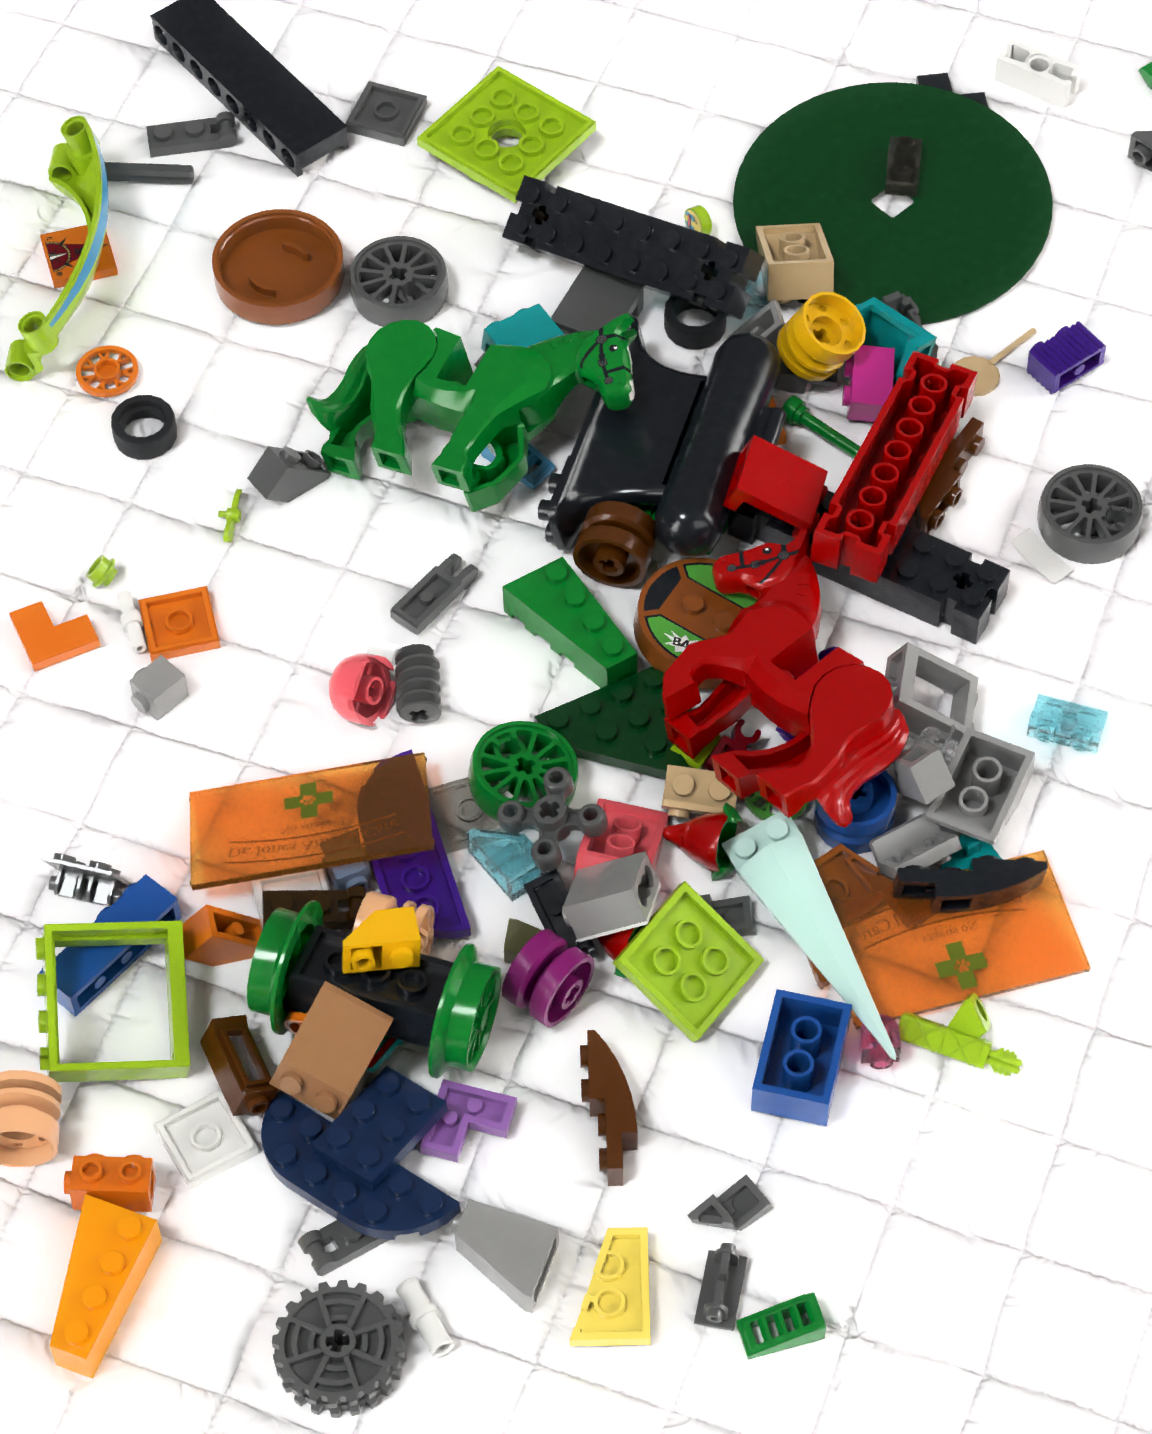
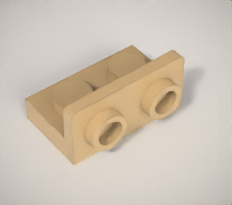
M667 765L661 809L668 810L669 817L690 819V813L704 815L723 812L725 803L736 808L737 796L716 779L714 771Z

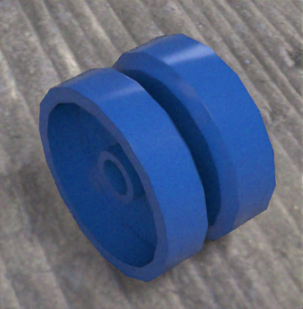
M884 770L878 776L864 783L854 793L850 805L853 820L846 828L836 825L816 799L814 824L817 834L825 844L834 848L841 843L856 854L872 852L869 841L893 829L897 800V789L894 779Z

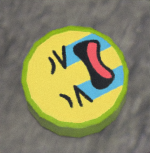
M701 205L686 209L684 214L686 227L709 235L712 231V221L708 211Z

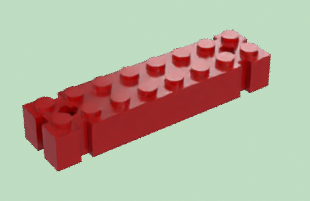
M916 351L912 352L904 367L903 377H899L831 499L828 514L824 512L814 530L811 561L833 569H837L842 564L851 567L850 575L877 583L887 564L888 554L892 555L959 428L960 418H964L972 403L978 372L955 364H951L948 369L939 366V359Z

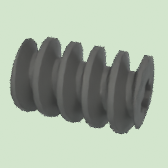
M407 645L399 649L395 655L396 711L402 719L413 723H429L439 719L441 716V707L439 706L441 704V696L439 695L441 691L439 683L440 672L438 671L440 663L433 656L434 651L429 645Z

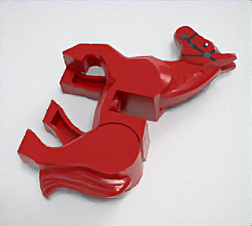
M802 528L795 539L787 545L767 542L746 551L724 555L713 564V581L720 593L728 595L742 593L757 599V601L753 605L740 610L727 633L689 644L665 671L662 686V699L666 715L664 723L670 742L693 760L718 734L738 722L747 711L753 707L758 709L771 722L795 736V738L770 749L754 751L733 750L711 756L716 779L740 799L760 791V795L788 818L795 815L805 803L817 799L829 818L836 825L846 828L853 820L850 805L854 793L864 783L878 776L891 766L901 755L908 740L909 728L900 709L894 708L891 684L881 672L865 666L862 660L840 647L835 648L818 662L815 641L820 628L822 612L818 576L810 560L812 545H809L810 531L809 529ZM706 679L723 680L699 707L687 711L702 702L698 686Z

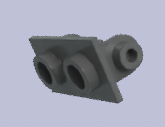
M722 1243L716 1251L708 1250L694 1324L734 1331L748 1257L741 1256L736 1252L734 1244Z

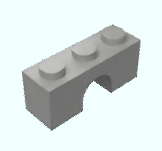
M922 741L911 748L906 743L901 755L886 769L888 774L894 779L898 793L925 805L941 800L947 791L956 786L940 748Z

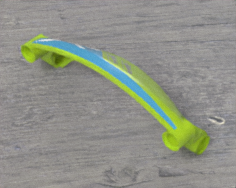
M83 116L70 117L62 124L60 132L67 143H59L53 147L48 168V180L56 189L71 198L82 209L87 223L88 235L66 286L47 316L45 317L40 311H32L25 314L18 322V330L24 339H18L10 343L4 371L9 378L20 382L29 381L44 369L41 364L43 355L49 354L58 346V335L78 309L92 284L104 243L109 208L107 172L100 142Z

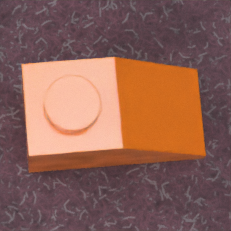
M204 905L183 923L184 959L214 967L253 958L262 933L260 919L211 905Z

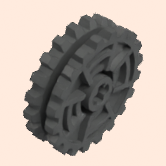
M339 1280L336 1287H330L326 1281L319 1283L318 1291L312 1293L308 1289L300 1292L301 1301L298 1303L290 1301L285 1306L288 1315L287 1317H278L276 1328L279 1330V1333L272 1335V1347L275 1348L273 1360L277 1375L283 1381V1389L286 1393L293 1392L295 1394L294 1401L300 1407L306 1403L311 1404V1412L320 1415L323 1410H329L331 1418H340L342 1411L348 1410L352 1416L360 1414L361 1406L367 1405L373 1409L378 1405L377 1397L380 1394L389 1396L392 1393L393 1386L390 1382L392 1380H400L403 1371L399 1366L401 1362L406 1361L403 1327L401 1320H397L395 1317L396 1309L392 1304H383L384 1296L379 1291L372 1294L367 1293V1285L360 1282L355 1288L348 1287L347 1280ZM338 1345H342L341 1351L335 1352Z

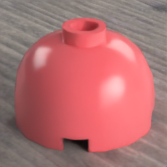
M357 653L343 659L336 666L329 680V697L333 708L342 718L353 723L374 726L376 724L373 722L376 721L378 716L380 719H384L388 715L396 694V683L390 679L389 670L394 671L391 662L386 657Z

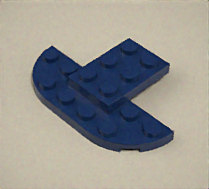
M386 1065L333 1122L325 1119L282 1091L277 1093L274 1100L271 1101L269 1109L266 1110L262 1122L261 1140L267 1164L275 1177L287 1188L349 1228L366 1236L395 1240V1235H407L419 1232L420 1236L428 1234L444 1226L461 1212L460 1202L399 1165L406 1155L448 1111L447 1102Z

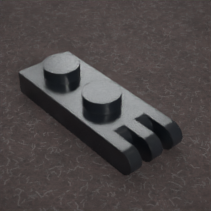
M557 869L549 871L523 885L544 929L549 928L568 942V948L576 946L581 950L587 947V951L592 958L600 955L592 939L578 942L572 927L566 925L562 915V906L569 891Z

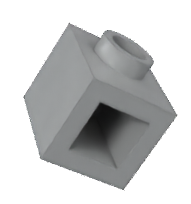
M162 655L147 667L139 669L133 678L129 680L132 691L131 701L134 706L143 714L149 713L157 721L189 696L185 674Z

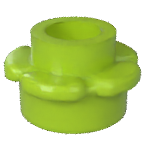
M100 555L93 562L86 574V577L93 582V587L100 586L101 584L106 587L111 583L118 572L114 568L115 559L111 558L109 560L104 555Z

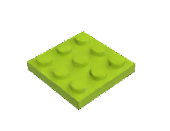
M684 881L673 890L650 917L648 924L639 930L612 964L692 1042H695L707 1031L762 964L764 959Z

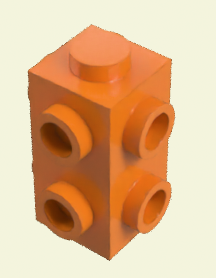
M91 1153L86 1156L74 1155L72 1171H65L64 1194H70L73 1210L82 1209L84 1196L87 1194L134 1212H152L156 1183L153 1158H145L135 1154L127 1155L126 1157H109L98 1153Z

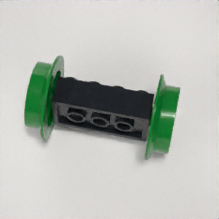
M309 901L300 912L279 907L271 914L262 930L253 955L247 984V1004L250 1011L270 1016L271 1028L275 1034L284 1035L288 1031L284 1026V1021L290 1009L308 1013L322 985L327 981L393 1017L394 1019L385 1036L428 1047V1070L431 1078L439 1079L449 1067L467 1072H472L476 1068L488 1043L496 1017L501 992L502 973L500 967L479 962L477 948L474 944L467 943L461 949L454 962L420 953L419 967L343 974L342 942L350 934L323 927V910L319 902Z

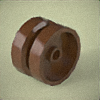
M605 501L596 503L589 508L572 554L575 565L583 574L604 585L621 588L636 586L644 580L651 556L658 541L654 532L655 521L638 507L624 502Z

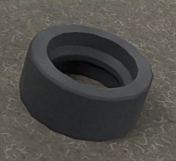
M669 297L665 302L664 329L668 338L676 345L686 349H703L720 341L726 330L727 316L709 307L705 309ZM701 309L709 312L715 319L706 325L688 326L681 323L676 316L686 310Z
M137 395L120 403L111 415V429L114 442L118 450L127 457L147 460L162 456L172 448L177 439L175 414L170 404L162 398L152 395ZM140 418H154L164 423L159 431L146 437L132 436L124 431L126 426Z

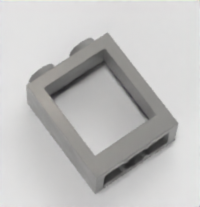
M910 642L905 643L887 657L885 677L891 684L894 708L900 709L904 715L909 731L949 751L959 745L966 728L974 729L973 715L978 701L977 686L979 677ZM915 676L953 694L950 718L912 699Z

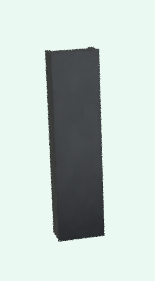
M177 0L150 15L155 40L297 177L303 174L302 168L339 147L342 150L349 148L347 125L215 0Z

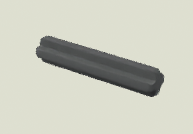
M104 162L107 181L192 184L194 181V168L192 165Z

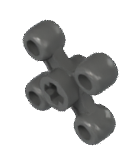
M553 767L545 773L543 786L546 796L540 798L534 807H525L518 801L510 800L504 802L497 811L498 822L505 832L518 834L528 828L539 832V839L531 848V857L535 866L545 872L553 871L560 865L562 853L559 842L566 839L571 831H580L587 837L594 838L601 836L608 827L606 813L599 805L587 804L581 809H571L566 805L565 801L572 794L574 783L569 771L563 767Z

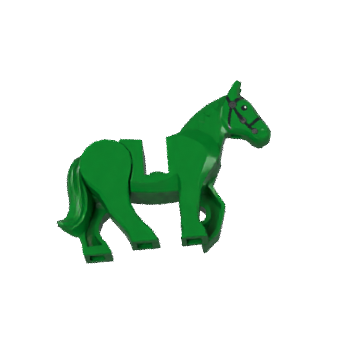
M625 313L598 330L578 331L560 335L528 347L490 344L474 373L460 336L437 327L432 331L428 325L418 320L404 319L391 322L380 328L370 338L368 345L362 347L347 368L343 380L329 397L320 400L308 396L306 399L311 413L323 427L330 431L329 440L323 444L320 451L326 467L332 473L360 480L362 477L361 447L367 439L374 435L371 450L378 467L412 476V457L407 443L406 424L420 419L439 429L453 433L450 441L431 464L437 483L463 490L471 512H477L496 505L507 496L528 472V444L530 440L555 419L559 406L574 387L578 384H583L601 394L605 405L613 411L624 410L633 402L635 395L633 366L628 345L635 340L638 332L634 328L627 329L634 319L630 314ZM486 446L495 456L493 462L487 466L474 464Z

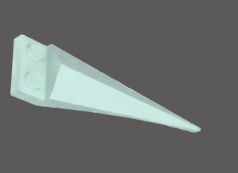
M778 812L722 843V848L740 879L796 942L846 1003L852 1004V1011L889 1057L896 1060L893 1045L803 835L791 817L788 818L782 812Z

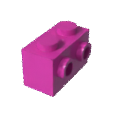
M861 345L844 362L843 376L849 377V386L844 385L842 406H847L848 420L874 422L893 389L895 348Z

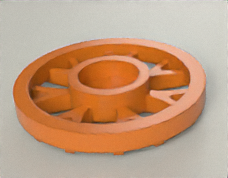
M114 345L100 346L88 351L80 358L76 366V377L79 386L88 394L96 397L107 398L125 393L136 383L139 375L138 362L135 356L129 350ZM111 353L119 355L117 361L109 358ZM98 356L100 360L94 365L90 360ZM129 362H131L133 365L132 367L127 369H120L122 365L127 364ZM82 371H93L94 375L82 376ZM120 377L129 378L126 382H122L119 380ZM96 381L100 383L96 388L90 386ZM114 384L116 388L106 389V385Z

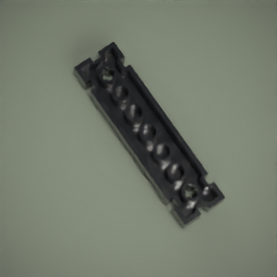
M524 175L515 199L522 203L518 214L510 213L502 234L503 238L520 247L538 253L543 252L553 258L580 267L586 266L705 309L709 307L720 314L742 320L751 296L744 292L748 280L756 283L765 257L751 248L729 241L724 243L714 236L560 186L555 188L547 182Z
M829 490L822 503L817 507L816 512L820 513L818 523L824 512L828 514L829 503L835 494ZM743 501L736 511L731 510L727 534L751 545L755 539L764 542V544L769 542L787 545L794 540L792 534L795 526ZM909 525L906 526L892 555L888 554L887 564L877 583L850 575L851 567L840 564L837 569H833L811 561L816 574L937 628L941 622H944L951 626V634L975 645L988 626L990 613L995 615L1007 595L1011 571L987 559L982 564L971 561V552ZM814 530L810 533L809 545H812Z

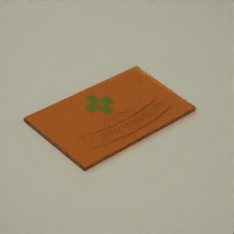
M425 752L189 792L191 871L189 883L192 891L434 850L435 841L432 832L426 765L427 757Z
M1044 850L1008 859L1016 860L1022 857H1030L1036 861L1048 862V857ZM1049 862L1042 884L1037 888L1009 902L975 911L931 913L929 899L893 898V887L831 901L883 1023L900 1019L904 1012H912L914 1015L961 1004L968 995L973 993L981 999L1090 972L1091 969L1090 962L1087 960ZM851 1010L852 1023L855 1029L865 1028L864 1024Z

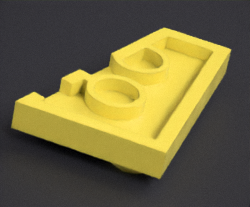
M648 1227L607 1229L587 1294L584 1296L576 1326L573 1328L569 1340L570 1346L651 1345Z

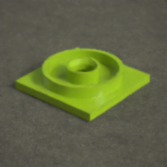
M497 66L417 137V146L463 172L472 180L487 186L516 204L518 201L515 199L524 175L538 180L545 178L596 131V121L502 67ZM512 137L518 139L519 144L512 147H501L496 140Z

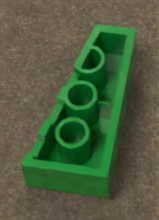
M563 556L502 586L504 612L511 618H518L525 624V629L534 636L538 634L550 644V649L559 656L562 654L574 663V668L598 687H605L637 673V652Z

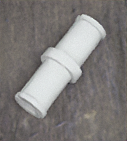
M417 1277L404 1280L397 1286L396 1292L410 1315L409 1323L411 1327L419 1331L432 1357L445 1355L453 1348L454 1342L449 1337L440 1320L441 1312L437 1305L431 1304Z

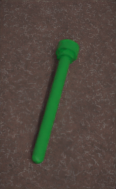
M792 395L786 400L782 406L786 412L785 422L790 425H804L852 458H855L861 446L810 414V409L806 407V402L797 396Z

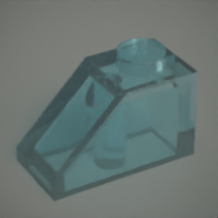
M474 828L467 832L469 853L512 902L527 893L523 886L524 884L547 873L535 866L531 857L533 843L525 834H509L507 832Z

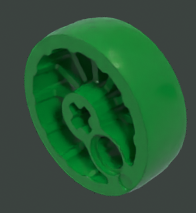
M512 721L500 724L487 731L479 739L471 754L468 770V783L471 795L485 814L498 821L497 811L506 801L514 800L520 802L525 807H534L535 803L539 800L536 790L546 796L543 786L545 773L553 767H563L569 771L574 783L573 792L565 801L566 805L569 806L575 795L579 777L576 754L570 743L561 734L545 725L530 721ZM502 754H508L507 758L502 756ZM483 767L491 768L490 770H482ZM501 781L495 787L489 785L491 782ZM508 790L513 797L507 798L502 794ZM529 797L530 802L519 801L518 798Z

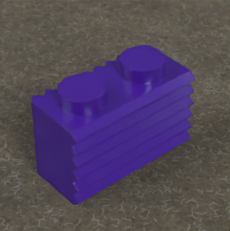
M1077 321L1071 327L1064 326L1059 329L1055 336H1052L1050 340L1047 339L1045 343L1039 341L1034 344L1028 354L1026 370L1028 374L1032 375V378L1040 382L1041 386L1049 390L1050 394H1054L1103 364L1106 345L1080 321Z

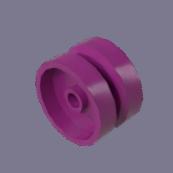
M549 928L541 930L523 946L513 960L504 978L502 997L521 1010L529 1008V1015L547 1028L556 1026L568 1016L584 995L593 976L595 960L576 946L568 948V942Z

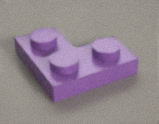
M443 1079L437 1096L447 1102L448 1111L422 1138L420 1153L458 1163L469 1129L507 1138L517 1108V1097Z

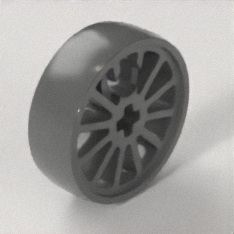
M392 236L376 240L357 254L351 266L349 282L354 305L366 320L375 325L384 327L391 322L404 319L418 320L425 323L436 316L445 304L448 294L447 267L439 251L421 239L409 236ZM385 298H387V299L389 300L388 303L382 302V301H383Z
M1096 464L1075 465L1056 473L1045 485L1040 496L1037 511L1038 528L1049 548L1065 559L1082 564L1106 563L1124 555L1135 543L1140 533L1143 519L1142 498L1133 482L1112 468ZM1072 523L1067 529L1061 527L1062 525ZM1077 532V533H1079V534H1081V535H1083V536H1085V537L1082 538V537L1076 536V535H1074V534ZM1091 536H1097L1100 539H1091Z

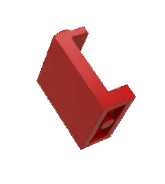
M753 435L739 453L723 506L736 511L744 501L795 526L792 538L795 539L802 528L809 529L811 533L818 523L820 513H817L816 510L828 491V487L824 485L828 471Z

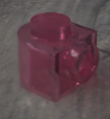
M884 1014L879 1015L895 1050L896 1060L889 1057L863 1023L859 1041L861 1064L870 1063L872 1068L879 1070L891 1067L893 1062H899L901 1053L898 1024L893 1018Z

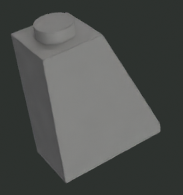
M468 1199L464 1211L454 1217L451 1226V1234L455 1235L456 1251L521 1309L532 1314L559 1246L558 1227Z

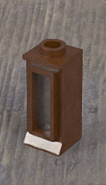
M238 1015L212 1019L200 1040V1044L232 1115L249 1114L256 1116L264 1113L269 1109L270 1103L274 1100L279 1089L269 1084L272 1078L248 1028L247 1016Z

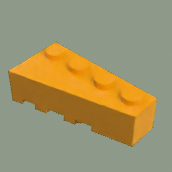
M85 1194L49 1345L57 1366L93 1379L162 1243L156 1219Z

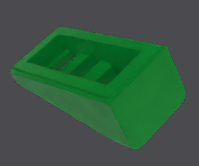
M814 1292L797 1296L736 1320V1326L748 1360L825 1339L826 1324ZM807 1313L810 1324L804 1326L800 1315ZM791 1318L795 1330L788 1332L784 1319ZM772 1322L775 1323L779 1334L775 1338H772L768 1326ZM758 1326L764 1342L759 1344L756 1343L752 1328Z

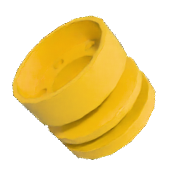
M834 292L814 294L778 332L777 348L779 356L788 369L803 379L823 381L830 378L864 343L866 335L864 319L857 307L846 297Z

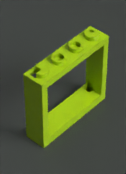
M182 920L44 924L42 938H35L36 960H43V973L37 974V997H44L45 1010H38V1032L46 1033V1047H40L39 1049L40 1071L47 1070V1076L53 1078L57 1083L187 1078L190 1069ZM164 944L171 1060L60 1064L55 947Z

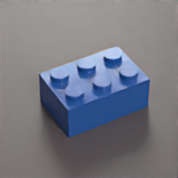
M776 989L752 1087L751 1111L827 1127L849 1032L852 1004Z

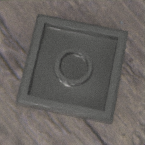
M368 81L345 123L348 127L347 132L404 147L427 105V96Z

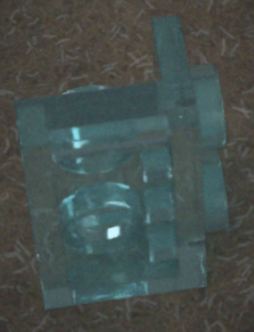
M1038 694L1034 709L1031 711L1027 736L1046 743L1053 742L1068 746L1076 751H1087L1097 754L1107 721L1108 711Z

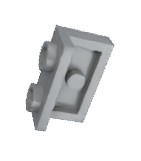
M925 812L870 840L869 845L880 873L895 879L898 868H905L910 865H919L926 868L930 865L937 866L948 862L952 858L951 854L962 849L958 836L941 831L939 824L925 820Z

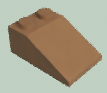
M325 981L269 1084L323 1114L336 1119L344 1110L394 1018Z

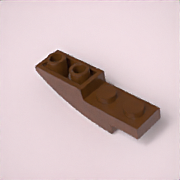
M972 417L956 439H952L918 503L916 522L918 530L927 534L932 529L936 531L942 524L947 509L949 507L954 508L959 502L963 492L960 488V481L968 466V461L972 456H978L985 444V438L982 437L984 422Z
M587 1030V1045H580V1068H588V1079H581L582 1102H589L590 1117L598 1116V1137L606 1136V1148H599V1172H607L608 1186H623V1150H638L637 1121L632 1094L622 1068L607 1043L595 1030Z

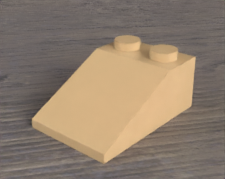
M820 223L755 226L758 253L765 257L761 267L763 288L768 301L774 299L779 304H786L792 300H808L812 295L819 292H834V259Z

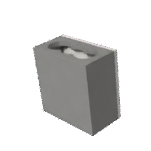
M646 851L577 870L565 903L562 906V915L566 925L572 927L578 942L648 924L661 884Z

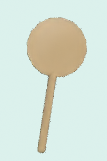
M1033 327L990 360L983 357L970 356L956 361L955 365L978 372L974 397L985 396L995 390L999 383L1000 374L994 364L1037 332L1036 328Z

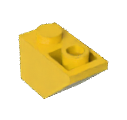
M414 906L375 910L342 942L343 974L419 967L421 937Z

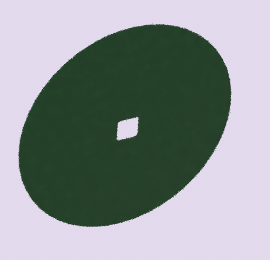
M898 82L867 83L832 90L808 99L782 114L757 137L747 151L738 170L733 195L734 219L743 246L751 248L758 253L755 226L820 223L834 259V293L846 297L851 303L856 305L872 297L882 302V297L899 291L901 295L910 296L919 308L918 315L921 319V325L938 323L973 312L993 302L1016 285L1031 269L1043 250L1049 235L1053 208L1050 182L1038 154L1029 141L1005 118L990 108L952 91L932 86ZM890 186H895L914 201L895 217H890L871 202ZM801 299L796 301L804 304L807 300Z

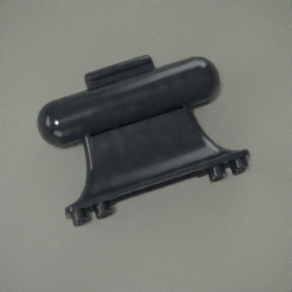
M632 316L634 321L627 330L634 328L638 332L635 340L628 345L633 366L634 400L628 408L613 411L605 405L601 394L596 391L572 453L568 456L562 473H552L549 477L548 490L553 495L551 500H540L538 518L539 520L549 521L545 530L546 541L548 543H556L560 551H570L581 532L589 508L596 503L617 501L630 505H657L654 532L663 546L670 553L685 558L702 556L712 550L718 543L730 515L731 509L724 507L723 503L740 451L753 435L777 445L786 419V412L780 407H769L780 376L781 358L767 338L746 332L732 335L722 343L715 353L707 376L680 372L660 364L646 352L639 321L636 317Z

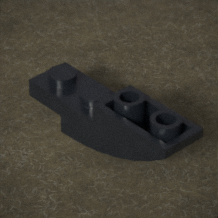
M986 855L972 858L968 871H962L957 867H946L938 870L925 869L919 865H910L897 869L893 882V898L929 899L931 913H957L990 908L1014 900L1040 886L1048 869V862L1036 861L1030 857L1008 860Z

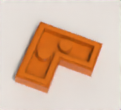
M42 601L9 613L11 622L34 672L101 647L99 638L87 614L53 626Z

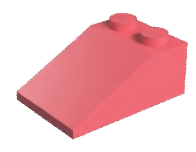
M599 798L597 805L605 811L608 827L599 837L583 836L577 852L574 877L578 869L646 851L655 871L664 840L662 835L663 828L668 825L669 821L668 813Z

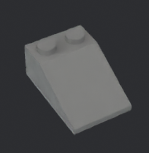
M967 727L948 766L956 786L947 791L941 800L930 804L925 814V820L994 845L1018 807L1031 780L1036 753Z

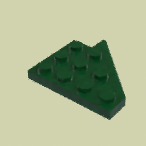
M653 666L534 716L535 723L550 727L561 734L570 743L576 757L663 779H666L667 765L689 767L681 754L670 750L674 744L668 739L664 718L666 717L662 699L664 673Z

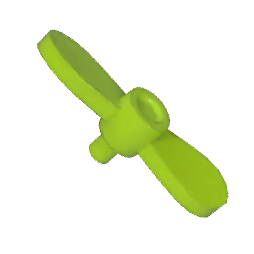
M236 489L231 508H227L226 511H218V517L226 518L227 522L223 534L224 542H232L235 523H240L241 509H238L242 489Z

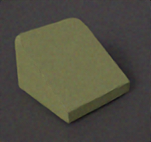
M509 918L504 943V963H512L523 946L541 929L520 920Z

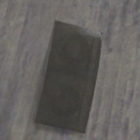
M909 136L890 137L885 186L886 195L917 197L922 139H914Z

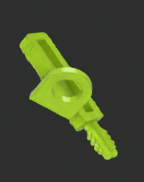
M975 993L967 996L948 1026L920 1017L919 1015H914L912 1012H904L895 1033V1037L901 1041L962 1061L968 1065H973L975 1068L984 1069L985 1065L989 1064L994 1073L998 1071L1000 1075L1002 1072L1004 1076H1011L1012 1073L1018 1074L1020 1072L1019 1067L1022 1066V1061L1017 1059V1054L1014 1051L1004 1050L1003 1047L992 1050L993 1042L981 1037V1035L989 1031L991 1023L984 1005Z

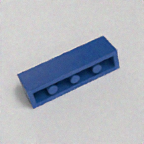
M145 874L138 882L131 883L113 905L102 909L93 923L179 921L182 915L178 898ZM152 945L66 947L56 956L57 1002L76 1017Z

